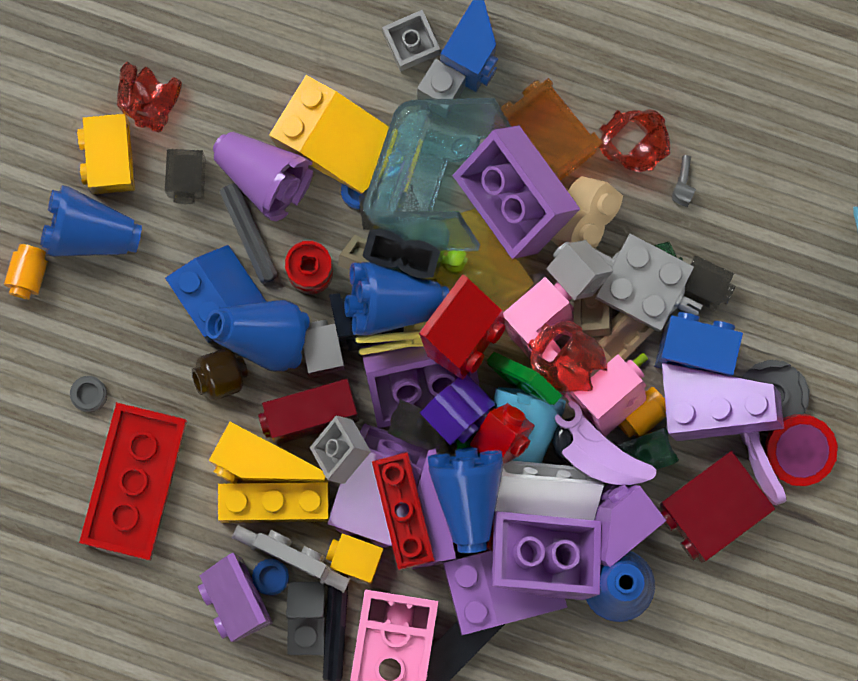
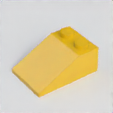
M307 75L269 134L276 147L306 157L312 161L313 165H310L311 167L365 197L370 192L402 139L401 134L337 91Z
M229 422L209 459L216 467L213 472L232 484L237 483L238 480L245 483L329 482L321 469L232 422Z

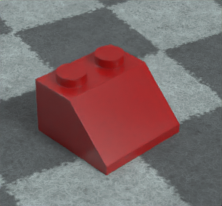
M462 274L421 329L419 335L427 357L463 380L469 372L474 373L479 368L484 359L483 352L490 343L495 344L501 338L506 328L504 325L505 319L502 309L468 277Z

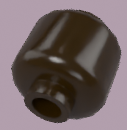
M221 349L198 357L196 367L191 370L196 390L200 395L205 394L210 400H217L240 392L243 387V378L248 376L244 359L241 356L236 357L229 349Z

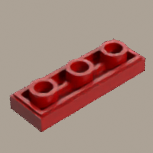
M405 452L372 461L398 570L435 562L409 453ZM403 504L408 505L409 513L405 517H399L397 515L398 507Z

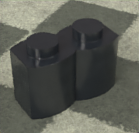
M383 227L369 231L362 256L370 263L381 267L392 268L398 266L408 275L417 278H431L439 273L445 249L433 240L426 238L410 239L401 231Z

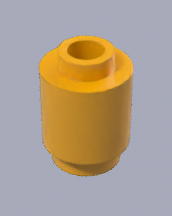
M19 244L18 250L12 254L4 281V286L10 288V295L29 300L31 294H39L48 263L45 260L46 251L34 246Z
M653 386L645 391L646 401L618 425L629 438L635 435L641 439L666 417L665 398Z

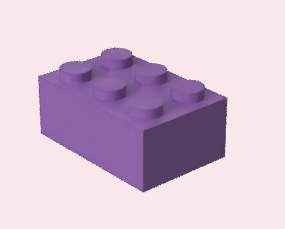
M520 125L493 130L452 175L512 259L538 254L580 210Z

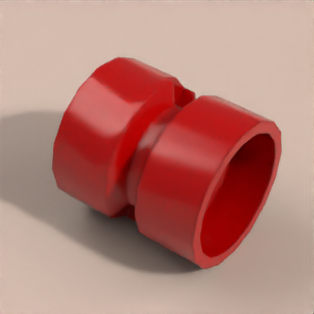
M302 241L295 244L288 251L285 258V270L291 285L297 291L306 295L317 294L324 291L330 285L333 278V264L328 250L322 244L314 241Z

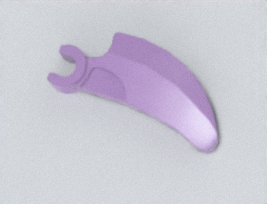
M570 401L568 403L570 409L575 413L573 420L565 421L560 415L557 414L555 416L556 423L564 429H569L573 437V442L563 449V456L575 468L587 476L613 485L640 484L650 481L655 477L656 469L652 465L633 458L606 439L582 415V410L576 402Z
M759 432L740 434L743 443L747 445L749 460L755 477L765 495L774 505L785 503L787 499L784 489L763 450Z

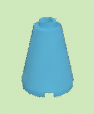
M496 388L494 394L495 409L508 403L520 409L525 414L526 419L535 425L528 437L531 440L530 445L522 455L511 461L542 463L558 426L555 416L558 414L562 417L565 411L566 400L560 398L555 405H549L516 388Z

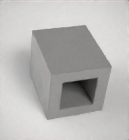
M435 58L417 88V99L448 116L465 88L466 76Z
M586 240L562 244L554 252L553 257L555 259L547 267L549 273L574 300L593 296L613 273V269Z
M327 320L311 322L305 333V343L303 346L309 376L315 377L345 370L335 324L328 325Z

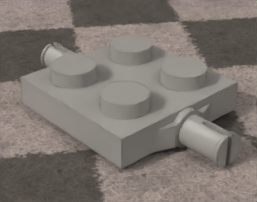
M632 234L628 235L621 250L613 258L593 248L613 269V273L603 283L595 299L658 332L662 330L668 316L676 308L685 313L699 314L703 305L684 296L685 284L694 268L690 264Z
M238 524L233 533L232 539L251 547L253 551L257 548L320 579L321 584L330 585L343 593L349 584L350 578L332 571L330 567L323 563L324 555L306 546L299 552L290 547L293 542L291 539L273 530L266 536L262 533L256 534Z

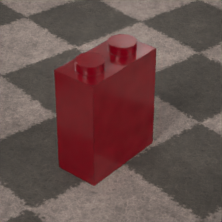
M347 379L263 402L264 412L258 414L263 434L266 439L271 437L276 445L321 433L336 415L353 419L354 423L359 422Z
M732 450L658 504L662 509L660 513L666 520L664 524L670 531H673L675 528L684 539L680 543L684 551L693 561L698 558L701 563L710 559L775 510L774 506Z

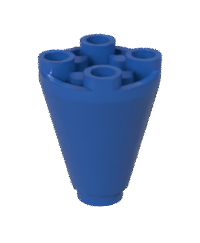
M62 185L60 191L52 190L48 211L53 213L51 226L44 225L40 241L41 248L47 249L46 255L53 257L127 254L128 251L137 252L142 225L135 224L134 219L69 186Z
M352 263L349 272L352 295H346L345 297L346 317H352L353 335H373L428 321L450 291L447 286H440L438 282L417 278L374 263Z
M276 300L213 310L206 319L205 330L207 336L221 346L269 371L278 372L285 371L288 368L295 369L300 365L302 360L301 351L305 343V333L309 328L310 320L308 314L301 312L294 303L286 300Z
M467 447L456 449V456L450 457L449 454L428 456L429 474L452 540L457 544V551L461 553H475L486 550L487 541L491 537L503 471L502 451L492 450L478 454L477 448Z

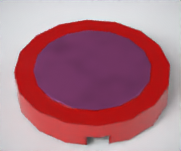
M793 414L784 417V429L772 430L765 441L764 452L775 475L792 486H809L820 482L831 472L837 461L838 445L833 431L825 422L812 415Z

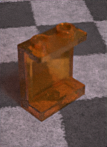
M547 78L542 83L539 80L534 81L523 90V98L514 105L511 101L507 102L494 114L496 119L493 121V130L520 125L560 181L598 153L603 144L595 132L590 134L560 98L553 89V82L550 78Z

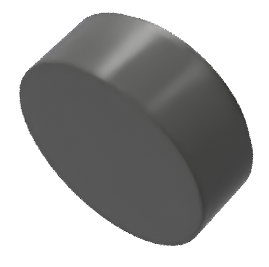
M83 376L72 384L70 399L79 410L86 413L96 412L106 403L107 389L98 378Z

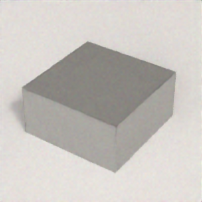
M423 10L382 27V33L400 72L440 55V47Z
M337 415L310 447L327 480L342 484L346 483L371 452L353 419Z

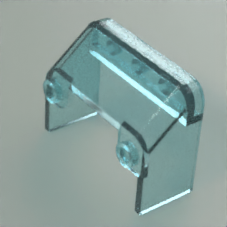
M495 98L409 100L395 110L363 203V210L373 224L381 228L386 227L401 231L410 239L426 238L439 243L445 251H479L480 243L459 211H433L448 162L467 160L479 147L481 139H486L495 129L511 127Z

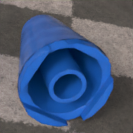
M629 551L611 567L600 565V595L586 599L594 613L606 620L615 622L632 620L640 616L652 602L655 592L653 572L642 557ZM621 576L628 580V590L620 587L619 579Z

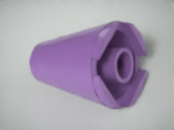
M236 132L221 135L213 146L214 161L261 213L271 221L285 218L289 213L284 209L291 202L297 206L306 193L313 177V171L308 168V165H313L312 161L306 157Z

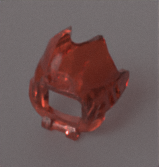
M127 61L121 67L119 73L117 106L125 115L135 120L137 127H148L152 131L159 133L168 123V114L178 100L182 82L180 79L173 77L167 84H162L157 81L153 72L148 67H144L137 74V67ZM137 111L146 113V114H148L150 117L141 115V114L138 113Z
M617 110L613 114V118L606 125L603 124L599 128V131L603 134L600 139L602 154L609 161H615L618 165L630 171H653L657 163L670 154V139L665 126V119L656 110H632L624 114ZM633 121L645 132V137L627 155H623L612 144L611 140L628 122Z
M561 321L552 326L544 323L537 337L534 340L531 339L527 344L532 349L530 363L533 370L543 376L562 395L561 398L567 395L566 392L592 391V371L598 369L608 371L602 346L594 338L583 333L582 327L572 321ZM558 334L571 337L553 361L549 362L542 358L546 347Z

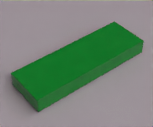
M493 352L486 360L487 364L509 385L549 405H555L562 397L543 376L520 363L496 352Z

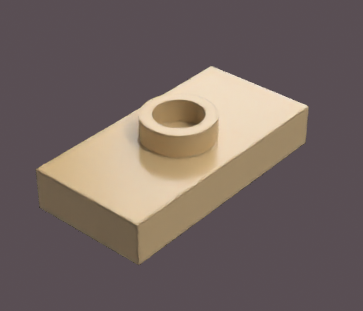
M619 312L612 320V335L595 337L588 346L605 364L617 355L625 361L654 329Z

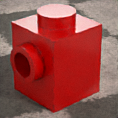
M507 403L488 413L471 441L470 446L477 448L478 453L492 450L502 451L504 465L525 452L531 442L528 437L535 425L526 419L525 414L520 409Z

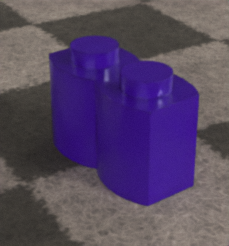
M467 374L463 380L458 378L451 385L443 389L428 403L420 414L450 445L458 439L463 444L479 430L496 403Z

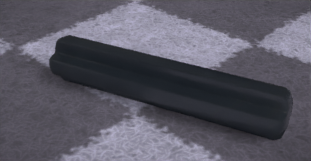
M338 573L346 578H349L346 574ZM328 585L322 676L325 681H341L343 676L348 586L343 593Z

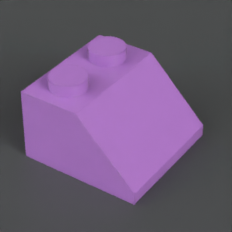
M608 484L603 488L594 519L595 521H601L600 565L611 567L666 521L641 486Z

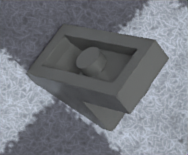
M288 582L286 618H288L287 655H324L325 583Z

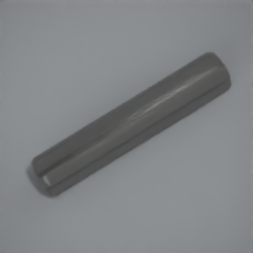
M235 183L223 187L220 190V194L260 282L264 284L273 281L278 277L277 271L239 187Z

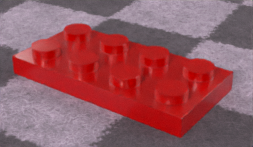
M116 402L79 543L149 561L152 560L187 425L186 419Z

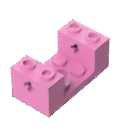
M544 277L503 312L507 333L569 402H576L582 410V415L590 420L597 427V430L606 437L646 401L644 389L646 384L642 380L644 374L632 360L625 362L619 355L615 356L586 382L585 374L575 363L572 362L567 365L560 355L563 352L556 344V341L574 326L572 314L574 308L569 302L572 298L558 282L553 285Z
M365 590L350 681H387L381 677L379 666L382 661L388 658L397 660L401 666L399 677L393 681H426L438 601Z

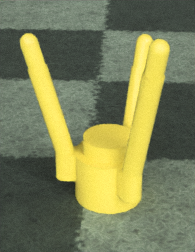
M427 321L405 326L404 332L358 336L356 338L357 343L395 341L361 348L359 354L368 355L407 347H424L419 332Z

